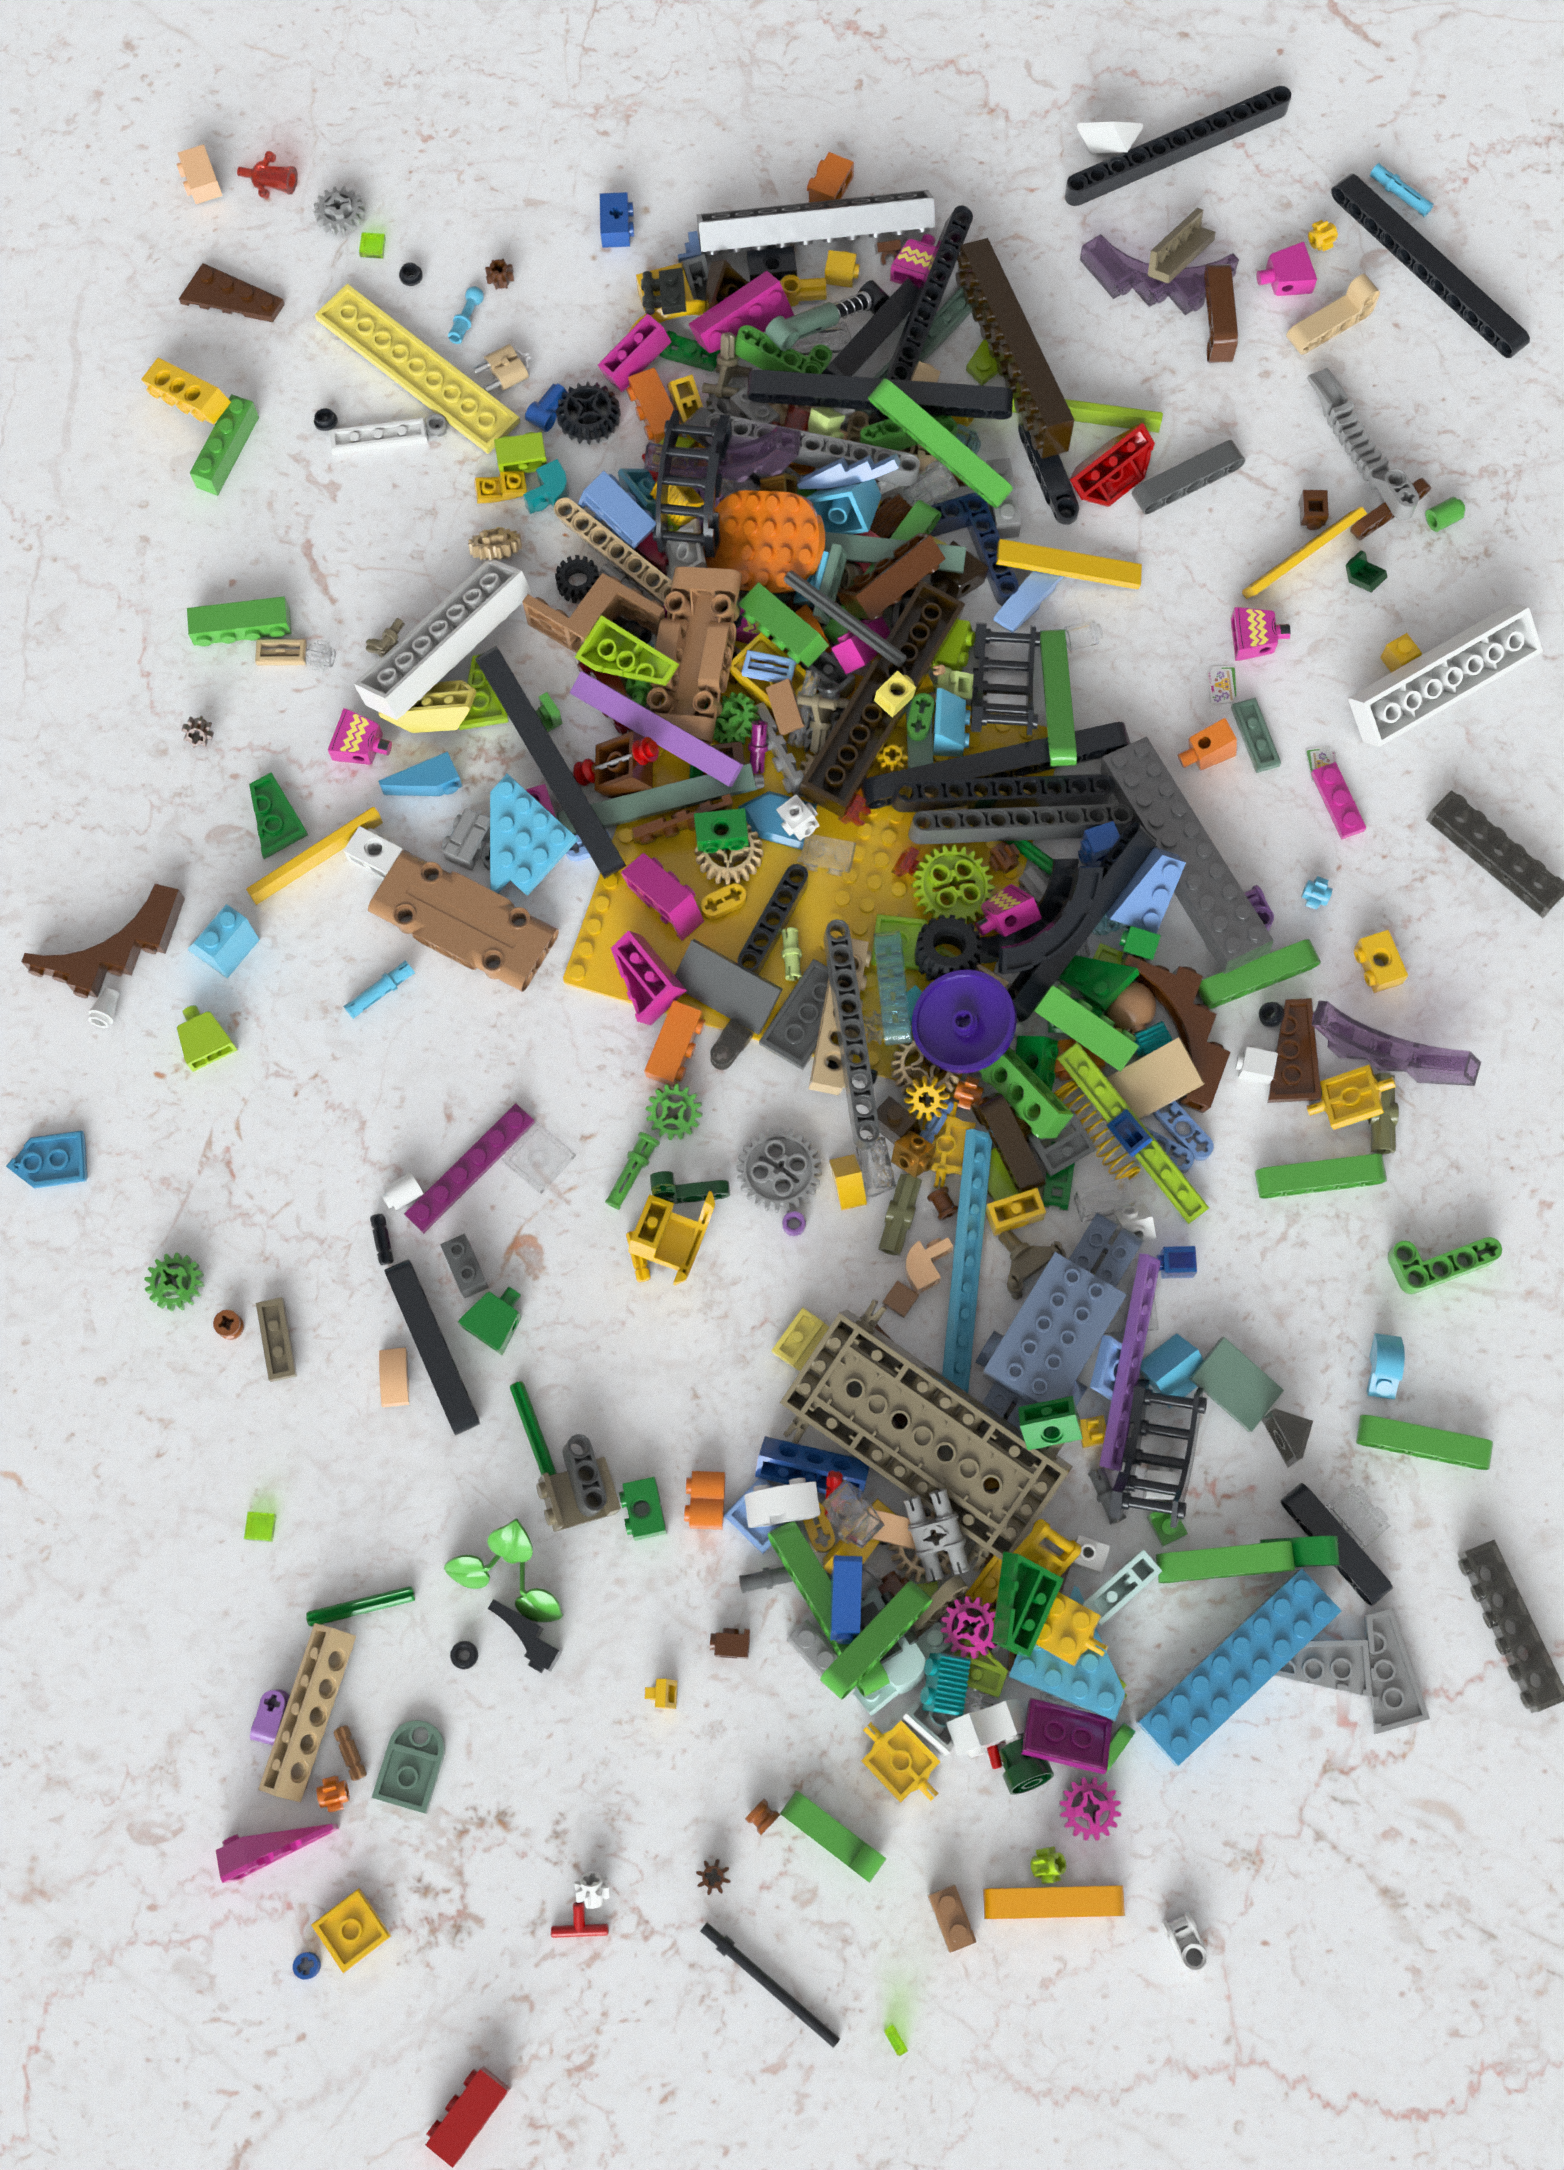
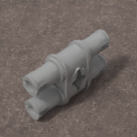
M946 1488L940 1489L939 1492L935 1490L929 1493L937 1515L935 1519H926L920 1495L914 1496L913 1499L908 1497L903 1500L910 1520L908 1531L911 1532L916 1547L915 1554L922 1560L927 1581H933V1578L938 1580L944 1577L937 1553L941 1550L948 1552L954 1575L960 1574V1571L965 1573L971 1570L963 1548L966 1540L962 1537L957 1521L959 1517L956 1512L952 1511ZM934 1529L937 1533L943 1534L940 1540H938L937 1536H931Z

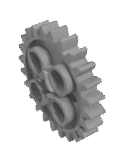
M770 1128L769 1136L767 1137L762 1132H759V1141L751 1137L750 1143L752 1147L743 1146V1151L747 1155L738 1156V1160L744 1163L736 1166L737 1171L742 1172V1174L737 1176L738 1182H745L741 1185V1191L749 1190L747 1194L748 1200L756 1197V1207L762 1202L765 1203V1211H768L771 1205L775 1207L776 1213L779 1212L780 1206H784L786 1212H789L790 1204L799 1209L800 1199L808 1203L807 1193L815 1195L816 1190L812 1185H820V1180L814 1177L822 1175V1169L815 1168L821 1164V1159H813L818 1154L817 1149L809 1150L811 1141L802 1143L803 1134L794 1138L792 1129L788 1135H784L783 1128L779 1129L778 1134H774ZM773 1148H778L782 1151V1154L779 1157H771L768 1152ZM763 1157L768 1163L760 1161L759 1158ZM794 1162L804 1164V1168L801 1171H794L790 1166ZM781 1166L784 1167V1173L780 1171L778 1174H775L774 1167L776 1169H779ZM759 1169H764L768 1172V1175L763 1179H758L754 1176V1173ZM790 1177L798 1179L799 1183L793 1182ZM780 1183H786L790 1186V1189L785 1193H781L776 1190V1186Z

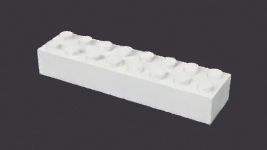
M488 559L354 683L365 705L395 720L403 716L521 605L528 594H532L522 570L494 559Z
M1511 603L1348 697L1363 742L1380 747L1542 653L1543 651L1529 607Z

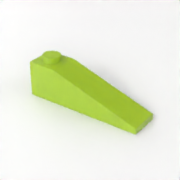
M602 615L575 655L577 660L595 671L663 686L667 685L679 666L678 663Z

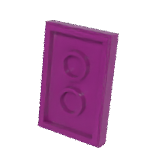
M1030 1698L1022 1754L1105 1775L1108 1768L1113 1720L1098 1714Z

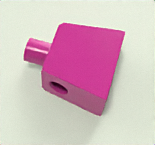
M1304 242L1272 253L1268 258L1266 269L1256 273L1258 285L1271 283L1276 296L1311 294L1317 281Z

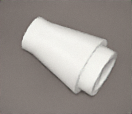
M110 988L104 989L102 995L88 1012L90 1015L88 1020L93 1025L107 1028L109 1024L113 1023L119 993Z

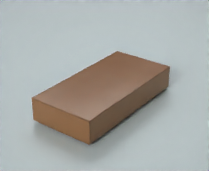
M788 678L766 687L779 733L785 735L805 727L791 680Z

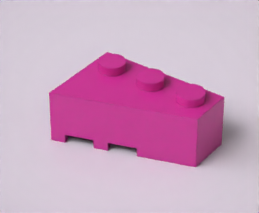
M642 853L621 871L627 886L649 908L652 906L662 915L660 920L665 925L670 922L674 926L677 933L676 936L681 941L704 922L694 899L696 896L694 891L687 884L681 885L679 879L672 871L666 872L662 864L655 857L651 859L645 853Z
M628 930L611 947L619 973L624 978L627 986L628 998L632 1000L635 1008L637 1022L651 1026L671 1007L673 1000L677 1001L687 990L642 935Z

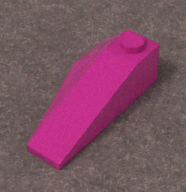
M326 1824L239 1838L238 1834L222 1841L223 1847L216 1850L220 1879L222 1883L236 1882L338 1830L339 1827L337 1824Z

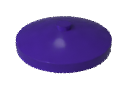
M976 970L953 971L934 980L921 993L912 1014V1033L921 1053L936 1067L952 1073H971L992 1065L1009 1048L1017 1026L1015 1004L1006 988L994 977Z

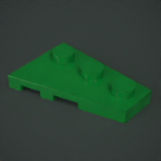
M272 772L249 784L257 821L258 836L260 838L261 853L264 859L308 836L307 831Z
M1075 955L1057 981L1103 1010H1106L1140 973L1135 967Z

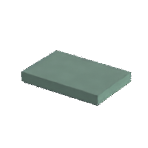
M1221 1337L1189 1377L1197 1387L1204 1388L1203 1392L1248 1432H1252L1284 1391L1225 1337Z

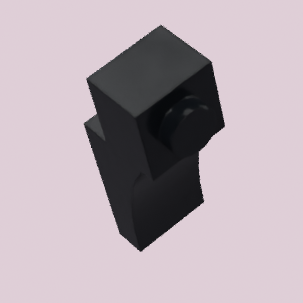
M493 1599L488 1609L503 1619L518 1635L527 1651L524 1657L530 1660L528 1666L540 1673L544 1669L551 1672L562 1652L539 1639L544 1628Z

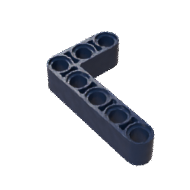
M970 493L930 505L941 512L937 525L930 533L931 536L935 537L967 527L980 561L989 567L986 577L995 600L999 605L1003 606L1010 596L1018 591L1019 583L1013 567L996 564L997 547L1001 537L987 502L977 493ZM976 507L978 508V510H972L970 508ZM948 514H954L955 517H950ZM978 528H985V529H987V530L982 531V530H979ZM987 548H992V549H994L995 551H988V550H986V549H987ZM994 569H1002L1003 571L997 572ZM1007 589V590H1010V591H1012V592H1011V593H1005V592H1003L1002 590Z

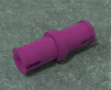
M758 720L757 724V721H752L751 742L748 744V750L750 751V763L753 772L759 774V770L760 773L765 772V752L768 751V744L766 743L768 723Z

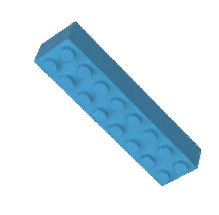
M1303 1569L1297 1570L1136 1723L1175 1766H1179L1342 1612L1341 1609Z

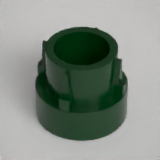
M1024 1738L1007 1744L999 1751L1005 1769L1002 1776L1011 1795L1022 1794L1036 1789L1054 1777L1049 1761L1022 1754Z

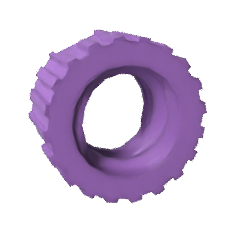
M798 1211L787 1213L782 1221L784 1232L793 1237L801 1235L806 1227L804 1215ZM794 1218L798 1219L800 1226L796 1229H791L788 1226V1222Z

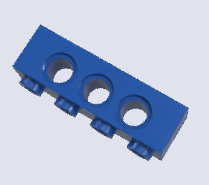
M765 1436L758 1456L755 1477L789 1485V1480L805 1478L806 1482H816L817 1492L826 1494L828 1472L832 1470L835 1472L839 1471L843 1475L841 1498L862 1502L870 1467L858 1458Z

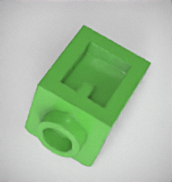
M546 692L538 697L540 707H538L536 713L547 732L563 723L560 711L549 694Z
M1153 1512L1147 1517L1162 1547L1188 1534L1181 1519H1179L1176 1528L1170 1527L1171 1514Z

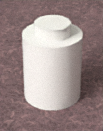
M409 1172L383 1187L385 1193L382 1194V1197L389 1208L394 1206L398 1210L424 1193L413 1174Z

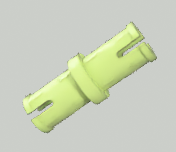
M788 927L787 932L786 929L782 930L783 951L781 954L785 962V979L796 981L802 977L800 968L802 950H799L798 929Z

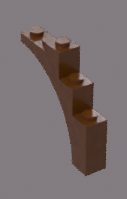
M154 884L147 901L137 915L121 931L106 941L86 950L65 955L44 956L24 953L21 962L28 969V973L37 977H43L44 974L52 976L54 980L66 983L73 991V994L78 997L88 998V996L98 998L107 972L116 976H122L123 974L132 976L141 949L150 954H156L157 952L166 954L185 898L179 889Z
M1128 955L1121 962V965L1138 969L1140 974L1134 980L1147 986L1154 997L1165 1008L1175 1025L1179 1038L1183 1041L1205 1083L1201 1087L1182 1096L1179 1104L1204 1113L1211 1108L1231 1052L1224 1049V1046L1217 1042H1207L1217 1014L1210 1011V1008L1205 1005L1193 1004L1203 976L1197 974L1195 969L1187 966H1179L1173 973H1170L1169 969L1164 966H1154L1147 963L1140 956Z

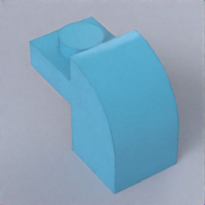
M1374 1333L1369 1356L1372 1368L1367 1386L1368 1396L1395 1400L1399 1381H1402L1404 1372L1405 1350L1403 1340L1399 1336Z

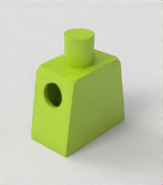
M196 1005L189 1006L182 1011L186 1022L177 1026V1032L185 1062L193 1072L237 1051L234 1043L210 1011L200 1014Z

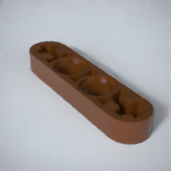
M1420 478L1412 483L1419 495V500L1431 490V486L1424 478ZM1384 502L1358 520L1352 526L1350 532L1357 540H1362L1395 516L1390 511L1386 502Z

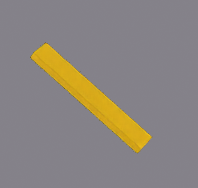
M1358 507L1350 511L1242 590L1244 597L1248 599L1257 595L1367 514L1364 508Z
M1000 539L998 542L996 561L998 565L1139 589L1141 586L1142 564Z
M371 807L249 886L246 890L256 905L344 849L359 826L368 830V828L375 829L381 825L383 821L375 807Z

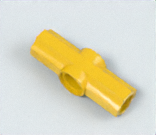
M787 275L779 281L791 307L796 306L800 301L826 300L827 298L825 278L799 279L795 275Z

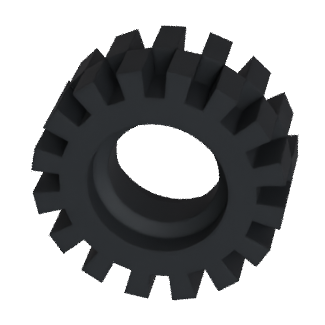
M575 555V560H572L571 556L567 557V563L562 560L560 562L561 567L557 566V573H555L559 594L561 597L564 596L566 601H569L571 598L572 603L577 604V599H580V602L583 600L600 577L598 567L594 564V561L590 560L588 562V557L583 556L582 560H580L579 555ZM582 573L587 576V581L582 585L575 586L569 583V578L573 574Z

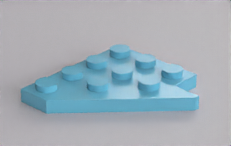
M506 774L490 792V890L499 894L511 880L528 896L578 841V838L509 774Z
M1074 1586L1070 1599L1082 1604L1084 1599L1079 1588ZM1095 1628L1094 1639L1103 1643ZM1035 1645L1030 1657L1017 1654L1009 1674L1011 1679L1113 1721H1116L1125 1697V1692L1107 1651L1098 1646L1096 1647L1105 1652L1103 1657L1088 1648L1081 1654L1074 1667Z

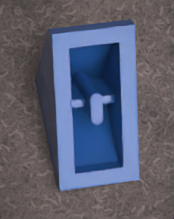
M1127 1109L1106 1125L1131 1157L1135 1156L1153 1141Z

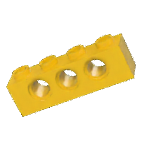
M159 357L141 378L148 387L146 391L154 398L158 399L161 397L171 407L175 404L183 413L188 415L190 412L200 422L206 420L214 425L231 403L218 387Z

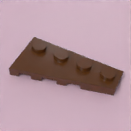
M204 263L201 264L179 297L182 305L189 306V304L199 305L202 309L209 310L210 308L222 310L223 313L232 314V312L243 314L244 317L274 322L285 305L282 298Z
M731 795L721 796L723 801L716 804L710 801L699 804L700 807L691 813L689 810L676 812L669 821H666V818H660L632 828L634 844L641 843V845H647L654 842L657 837L664 835L665 838L674 837L680 833L679 831L688 828L690 831H694V813L731 810L733 806Z
M1312 998L1287 999L1283 1007L1285 1014L1280 1025L1276 1049L1278 1055L1267 1103L1317 1101L1321 1099Z

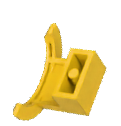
M681 263L651 270L650 272L653 279H658L659 271L683 269ZM684 270L687 312L663 315L662 307L655 308V313L650 316L658 323L686 315L700 316L706 312L705 301L693 299ZM643 273L636 274L637 290L641 303L644 296V291L641 289ZM660 291L653 292L655 296L660 295ZM644 314L642 317H640V318L632 325V327H631V329L629 330V332H630L647 314Z
M711 1191L708 1192L698 1222L673 1213L674 1203L649 1194L631 1238L628 1252L677 1270L673 1285L676 1286L686 1281L715 1207Z

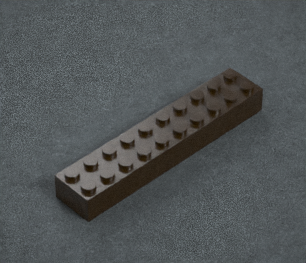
M985 238L961 244L960 255L957 257L959 268L955 274L957 285L963 288L965 302L967 305L970 304L972 308L973 319L980 326L982 339L986 340L989 345L990 356L995 358L999 375L1004 377L1006 388L1013 391L1015 410L1017 413L1020 412L1023 418L1024 429L1029 431L1034 450H1038L1041 459L1068 452L1074 417L989 239Z
M921 580L886 641L906 655L905 663L901 667H897L880 653L877 654L802 780L799 795L841 818L844 817L912 701L911 699L896 715L891 717L874 701L876 691L896 671H899L902 675L910 677L916 687L915 696L961 618L965 603ZM891 690L894 695H902L900 690Z

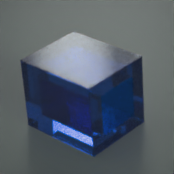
M1195 1246L1163 1247L1160 1255H1156V1258L1161 1261L1159 1271H1161L1162 1279L1194 1278L1197 1273Z

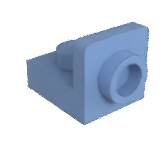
M697 231L688 232L689 242L685 243L686 253L678 254V263L682 264L684 260L701 255Z

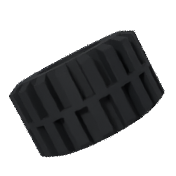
M940 915L938 920L932 918L929 920L928 925L924 924L922 926L921 932H919L914 956H916L915 964L919 966L918 971L921 975L926 973L925 979L931 981L953 971L977 969L982 940H979L980 934L978 931H974L975 926L972 923L967 925L965 923L966 919L962 917L960 920L955 919L956 915H950L949 918H945V915ZM941 944H950L957 947L961 954L956 957H945L939 954L935 947Z

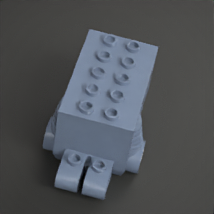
M1098 1212L1069 1260L1057 1252L1053 1254L1006 1334L1003 1336L994 1330L975 1363L984 1368L982 1377L994 1383L982 1403L1001 1417H1004L1011 1403H1015L1016 1406L1007 1421L1020 1430L1018 1407L1069 1396L1074 1397L1077 1407L1088 1387L1076 1379L1127 1294L1117 1289L1116 1286L1144 1240L1122 1228L1111 1246L1108 1242L1118 1224ZM1104 1252L1107 1255L1095 1275L1090 1273L1098 1258Z

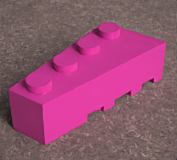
M766 271L690 322L689 326L697 343L710 354L721 349L722 333L732 332L736 339L739 329L745 325L752 326L764 333L768 324L774 318L783 316L786 319L794 316V313L779 280Z

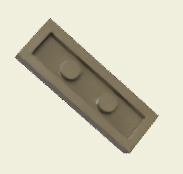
M280 1297L256 1303L269 1381L274 1382L296 1377L297 1371L284 1299Z

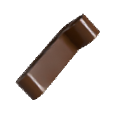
M1231 264L1206 265L1204 283L1210 334L1207 343V362H1233L1238 344V328Z

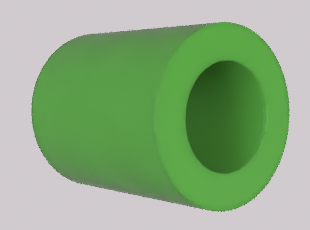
M1451 497L1426 510L1425 517L1429 527L1433 531L1438 532L1463 519L1466 509L1462 500Z

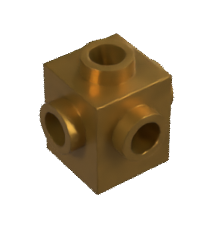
M910 1131L895 1141L891 1162L916 1178L924 1171H929L934 1165L936 1146Z

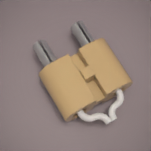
M508 344L484 356L485 362L472 368L475 375L489 369L493 376L496 377V380L484 385L485 391L489 393L499 387L504 391L529 378L527 370L529 368L528 360L531 357L528 353H522L518 349L514 350L511 344ZM516 353H518L522 357H526V366L523 365L522 361L520 360V358L517 357Z

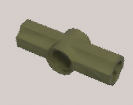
M1390 1073L1374 1074L1377 1082L1391 1077L1395 1080V1075ZM1395 1087L1381 1092V1103L1384 1113L1367 1119L1368 1124L1371 1125V1152L1386 1155L1396 1151L1395 1126L1398 1123L1399 1107L1398 1103H1395Z
M900 1174L893 1200H890L884 1221L886 1224L878 1250L889 1255L900 1256L907 1230L911 1228L916 1211L915 1204L922 1183L921 1179L915 1178L910 1174Z

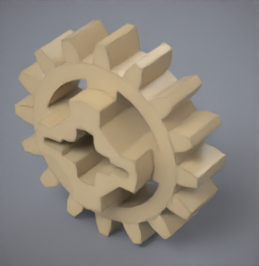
M503 527L490 530L484 529L479 532V535H473L472 539L468 540L470 555H473V558L480 557V560L507 559L511 556V553H518V550L522 549L520 533L517 534L516 530L510 532V529L505 530Z

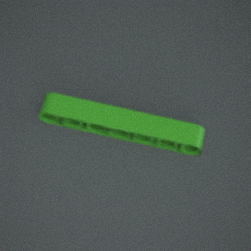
M883 378L869 395V401L992 507L997 509L1011 493L1013 487L1002 476L891 381Z
M921 499L918 500L890 539L908 541L918 533L930 534L937 525L941 512ZM871 564L864 574L875 570L874 564ZM832 618L827 624L824 634L827 639L837 644L839 642L837 638L848 632V629Z
M1065 629L1040 630V651L1050 766L1076 765V740Z
M794 1521L787 1522L767 1533L769 1541L836 1654L839 1656L850 1644H839L836 1640H830L831 1580ZM880 1661L856 1685L863 1697L890 1683L889 1677Z

